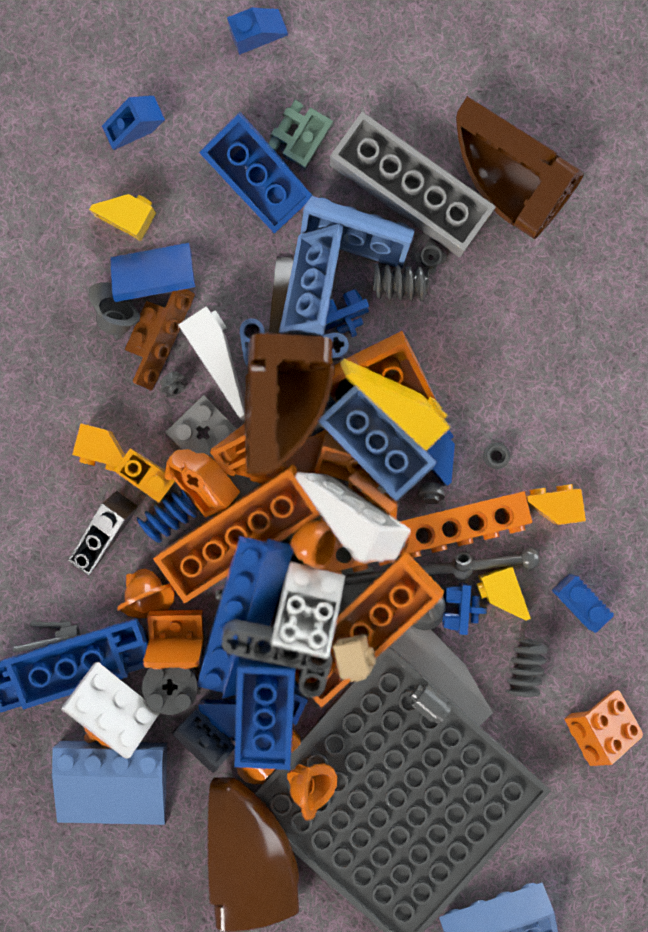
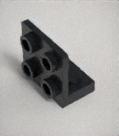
M195 709L172 732L212 773L219 769L235 749V745L230 742L228 736L221 733L210 722L209 718L198 709Z

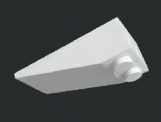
M205 307L180 323L179 327L239 418L244 421L245 405L227 337L223 332L227 327L216 310L210 313L208 308Z
M297 472L295 478L342 544L353 552L352 556L362 562L371 560L383 562L384 560L397 559L411 531L409 528L336 478L327 474Z

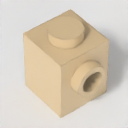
M366 634L339 639L334 645L341 680L350 678V681L355 682L367 678L373 665L376 664L373 648L368 646Z

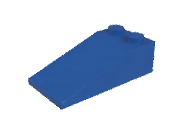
M240 111L199 152L274 234L305 206L310 197L313 196Z
M239 657L237 667L235 767L290 770L295 667Z

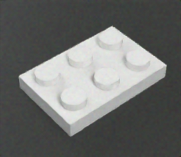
M98 662L93 664L61 708L125 759L131 757L160 714L150 709L144 698Z

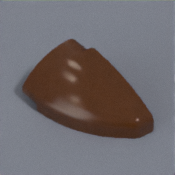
M467 96L457 111L456 124L461 154L468 173L482 197L496 206L494 211L506 222L535 240L569 200L580 184L584 173L562 159L549 147Z
M270 333L252 335L248 343L249 371L245 375V455L247 474L266 475L274 472L304 444L314 430L325 409L333 382L334 366H332V339Z
M214 777L210 783L208 801L210 904L214 905L216 928L223 932L246 931L270 926L293 917L299 912V872L286 833L265 803L240 781L232 777Z

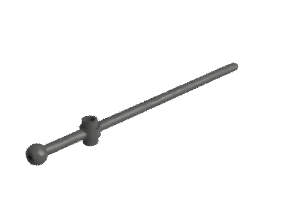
M533 548L523 549L517 555L472 560L469 553L459 552L452 562L421 567L429 576L453 573L456 579L465 581L472 575L473 570L522 565L526 569L535 568L539 564L538 552ZM385 570L344 575L343 586L371 583ZM223 589L215 592L216 599L220 600Z

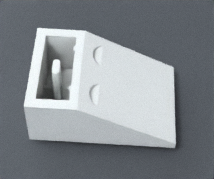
M291 562L284 579L271 645L328 658L345 576Z

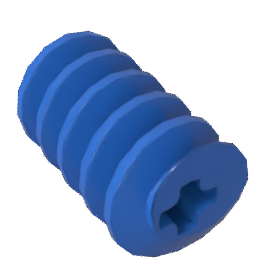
M181 488V496L174 492L171 493L173 502H169L165 498L162 499L163 509L155 504L153 506L155 510L154 515L145 511L146 521L137 517V521L143 531L157 543L163 541L162 534L167 537L171 535L170 527L176 531L179 530V521L184 524L189 523L187 514L193 518L198 516L196 506Z

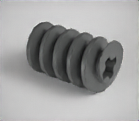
M375 264L373 291L376 292L378 299H381L383 292L386 291L388 299H392L394 292H397L399 300H402L404 294L408 293L409 300L413 301L415 294L418 293L420 301H424L428 292L429 268L425 275H423L421 267H417L413 274L410 266H406L404 273H402L400 266L396 265L393 273H391L389 265H385L382 272H380L378 264Z
M517 637L515 640L522 643V646L513 647V650L519 653L520 657H512L511 661L518 664V667L509 669L511 673L516 675V678L507 680L508 683L514 685V689H506L505 692L519 697L530 698L539 696L540 690L535 686L542 685V679L536 675L544 674V669L539 665L545 664L546 658L540 654L547 653L548 647L535 640Z

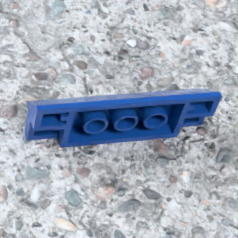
M242 536L239 537L204 652V659L198 676V687L222 692V698L237 694V667L240 656L229 654L224 650L222 646L223 628L231 620H241L270 626L293 554L290 544L271 539L262 542ZM259 640L256 643L264 646L265 640Z
M137 618L0 660V713L20 706L24 710L71 695L93 664L97 662L118 679L128 677L129 672L145 668L143 659L148 645L147 631Z

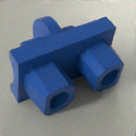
M356 289L343 294L347 307L341 310H337L333 299L329 300L324 327L325 331L336 327L340 334L349 331L352 338L357 336L355 328L364 325L362 318L357 317L369 312V304L366 299L362 300Z
M459 583V586L445 587V602L458 603L457 613H443L442 626L447 629L456 630L460 635H468L469 613H471L470 623H479V614H487V607L480 606V596H472V605H470L471 585Z

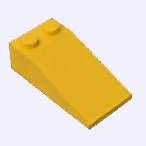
M343 359L340 362L346 377L425 451L450 428L445 420L447 414L431 396L426 399L421 393L349 360Z

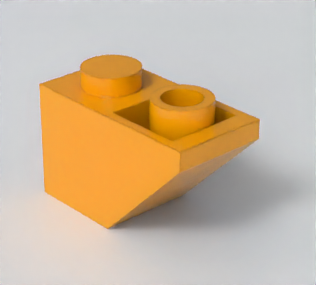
M80 424L72 455L80 457L79 462L95 466L97 461L106 464L105 469L114 471L125 456V453L113 432Z
M131 448L114 469L117 474L157 502L161 501L175 482L173 478L167 481L164 477V469Z
M572 484L556 486L557 491L547 493L546 488L529 490L530 495H526L528 505L553 524L562 525L586 521L582 490L573 489Z

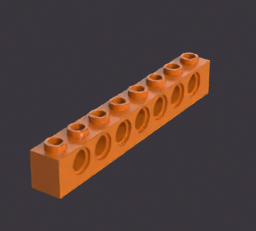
M525 491L399 521L411 531L398 556L407 552L412 558L422 556L421 550L431 548L432 553L447 550V544L457 542L458 546L474 543V537L483 535L484 540L499 537V531L509 529L510 534L526 530L525 525L533 522ZM498 509H501L506 516L502 524L495 520V512ZM472 515L480 520V526L475 531L468 524L469 518ZM445 522H450L454 526V533L450 537L445 536L442 532V526ZM419 528H424L428 532V540L423 544L416 539V532ZM337 538L333 558L330 564L321 570L342 575L341 570L352 568L353 572L369 569L368 563L376 562L377 560L359 561L352 556L353 552L349 550L350 559L345 563H340L336 558V552L339 548L345 546ZM384 560L383 562H378L379 566L394 563L395 560Z

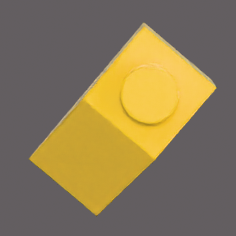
M130 194L92 204L89 209L94 216L140 241L156 215L155 210L151 206V201L141 195L135 198Z
M501 567L478 576L480 582L476 586L481 599L486 598L490 604L523 620L531 619L513 567Z

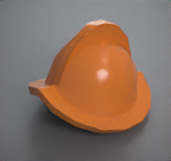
M139 569L134 574L126 575L125 601L117 607V610L130 617L147 618L149 610H168L174 602L175 590L170 583L162 585L160 578L153 571Z
M298 764L295 769L287 774L290 794L293 800L302 808L304 819L312 820L317 810L326 804L334 794L337 786V774L334 768L327 764H316L311 767Z

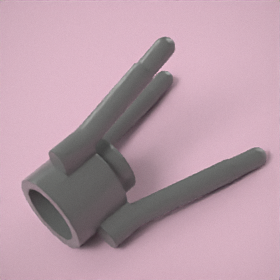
M32 621L30 622L31 627L58 628L60 631L55 632V638L15 646L12 648V651H25L80 636V630L78 625H72L71 621L62 623Z

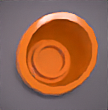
M312 521L305 524L295 533L291 540V547L297 557L303 560L305 564L316 569H324L333 558L337 535L327 521Z

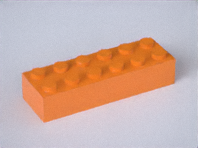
M291 464L229 505L227 509L220 511L161 550L153 558L184 604L228 575L240 536L266 542L267 539L280 542L321 515L295 478L298 470L294 464Z
M404 552L337 615L330 647L332 663L325 689L319 696L312 697L320 707H323L350 682V678L341 680L334 651V645L339 639L366 634L368 646L373 648L376 659L441 600L444 594L443 589L407 552ZM296 668V671H295V680H296L298 683H299V668ZM309 677L305 681L315 682L317 678Z

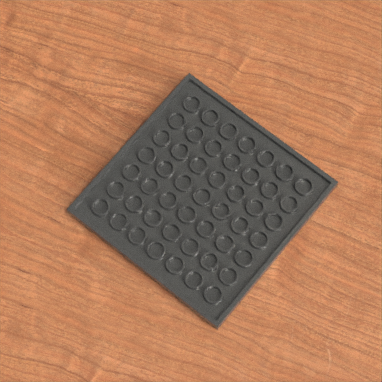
M389 646L376 658V664L373 665L367 678L352 682L301 739L300 746L291 753L290 770L275 769L254 794L265 803L286 833L293 852L383 932H424L547 797L551 790ZM428 683L448 700V704L452 708L448 716L440 724H437L435 721L430 722L410 705L412 699L409 696L417 685L423 686ZM298 764L307 767L316 764H327L333 767L337 774L336 789L328 802L317 810L315 817L312 820H305L302 808L295 803L290 794L287 774L295 769Z

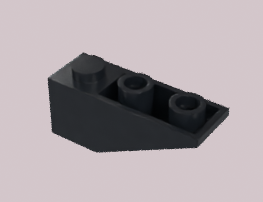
M118 491L113 493L101 504L68 561L90 576L126 527L138 506Z

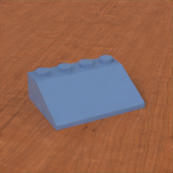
M59 741L53 747L52 780L57 823L165 825L167 743L140 742L131 757L125 759L114 749L104 746L97 741L92 743L85 741Z

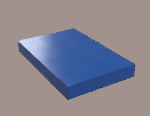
M189 243L110 257L112 295L115 302L195 287Z

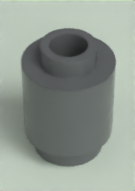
M428 683L423 686L417 685L409 696L412 699L410 705L430 722L435 721L437 724H440L448 716L452 708L448 704V700Z

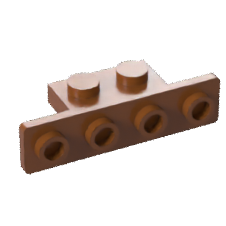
M190 290L172 291L165 308L148 301L145 302L140 313V320L135 325L124 349L142 357L133 383L150 391L153 390L177 334L181 329L179 324L184 321L195 294Z

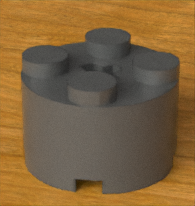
M180 667L150 668L143 679L142 685L143 695L149 708L166 715L178 714L188 709L200 690L197 683L198 669L196 667L190 669H182ZM170 679H173V684H178L174 690L171 689L170 685H167Z

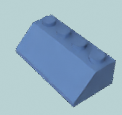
M310 197L303 211L301 234L340 223L343 226L339 249L394 267L399 265L400 269H402L415 231L414 228L408 227L401 222L395 223L383 219L376 214L357 211V209L351 206L332 203L326 198Z
M340 223L298 235L279 331L280 334L323 337L343 226Z
M356 385L318 421L395 502L414 487L437 463Z
M529 883L524 885L521 890L512 893L502 892L494 899L475 901L470 907L461 910L451 909L439 917L444 932H558L555 913L543 883Z

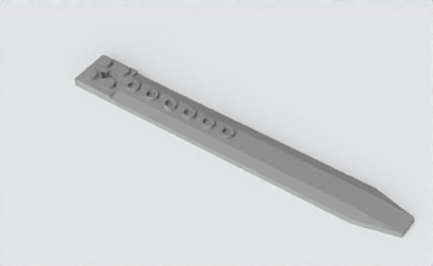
M203 395L165 433L182 450L190 449L196 453H204L213 458L210 450L237 430V428ZM200 426L202 428L207 426L210 428L208 432L209 439L201 438L199 440L197 438L199 434L197 429ZM237 474L235 476L227 475L240 491L233 503L262 484L250 481V478ZM320 515L313 521H321L322 516ZM296 532L280 542L291 545V540ZM345 547L339 548L336 552L337 560L340 563L347 562L350 559V551ZM293 551L290 562L311 567L305 564L303 560H300ZM368 565L369 569L353 572L352 568L341 571L342 575L373 572L374 570ZM371 583L343 586L338 611L341 612ZM412 625L390 645L396 653L479 726L493 714L465 664L431 629L421 630Z

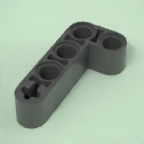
M231 620L225 624L222 646L227 653L299 668V687L301 692L307 697H317L323 693L332 663L331 650L329 651L328 658L314 657L312 654L299 651L288 652L283 647L271 645L275 627L241 620ZM267 640L270 643L266 646H260L256 642ZM309 677L317 678L315 682L305 681Z

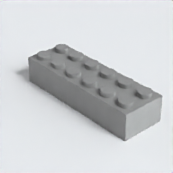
M363 112L360 113L330 155L331 167L459 258L496 207Z

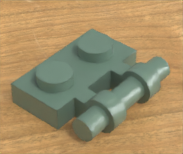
M294 100L291 107H287L284 111V118L278 128H274L270 134L271 140L268 144L275 152L280 144L286 145L282 153L283 157L306 170L331 129L333 121L311 107L305 116L301 115L299 112L303 104ZM292 124L299 125L292 137L287 134Z

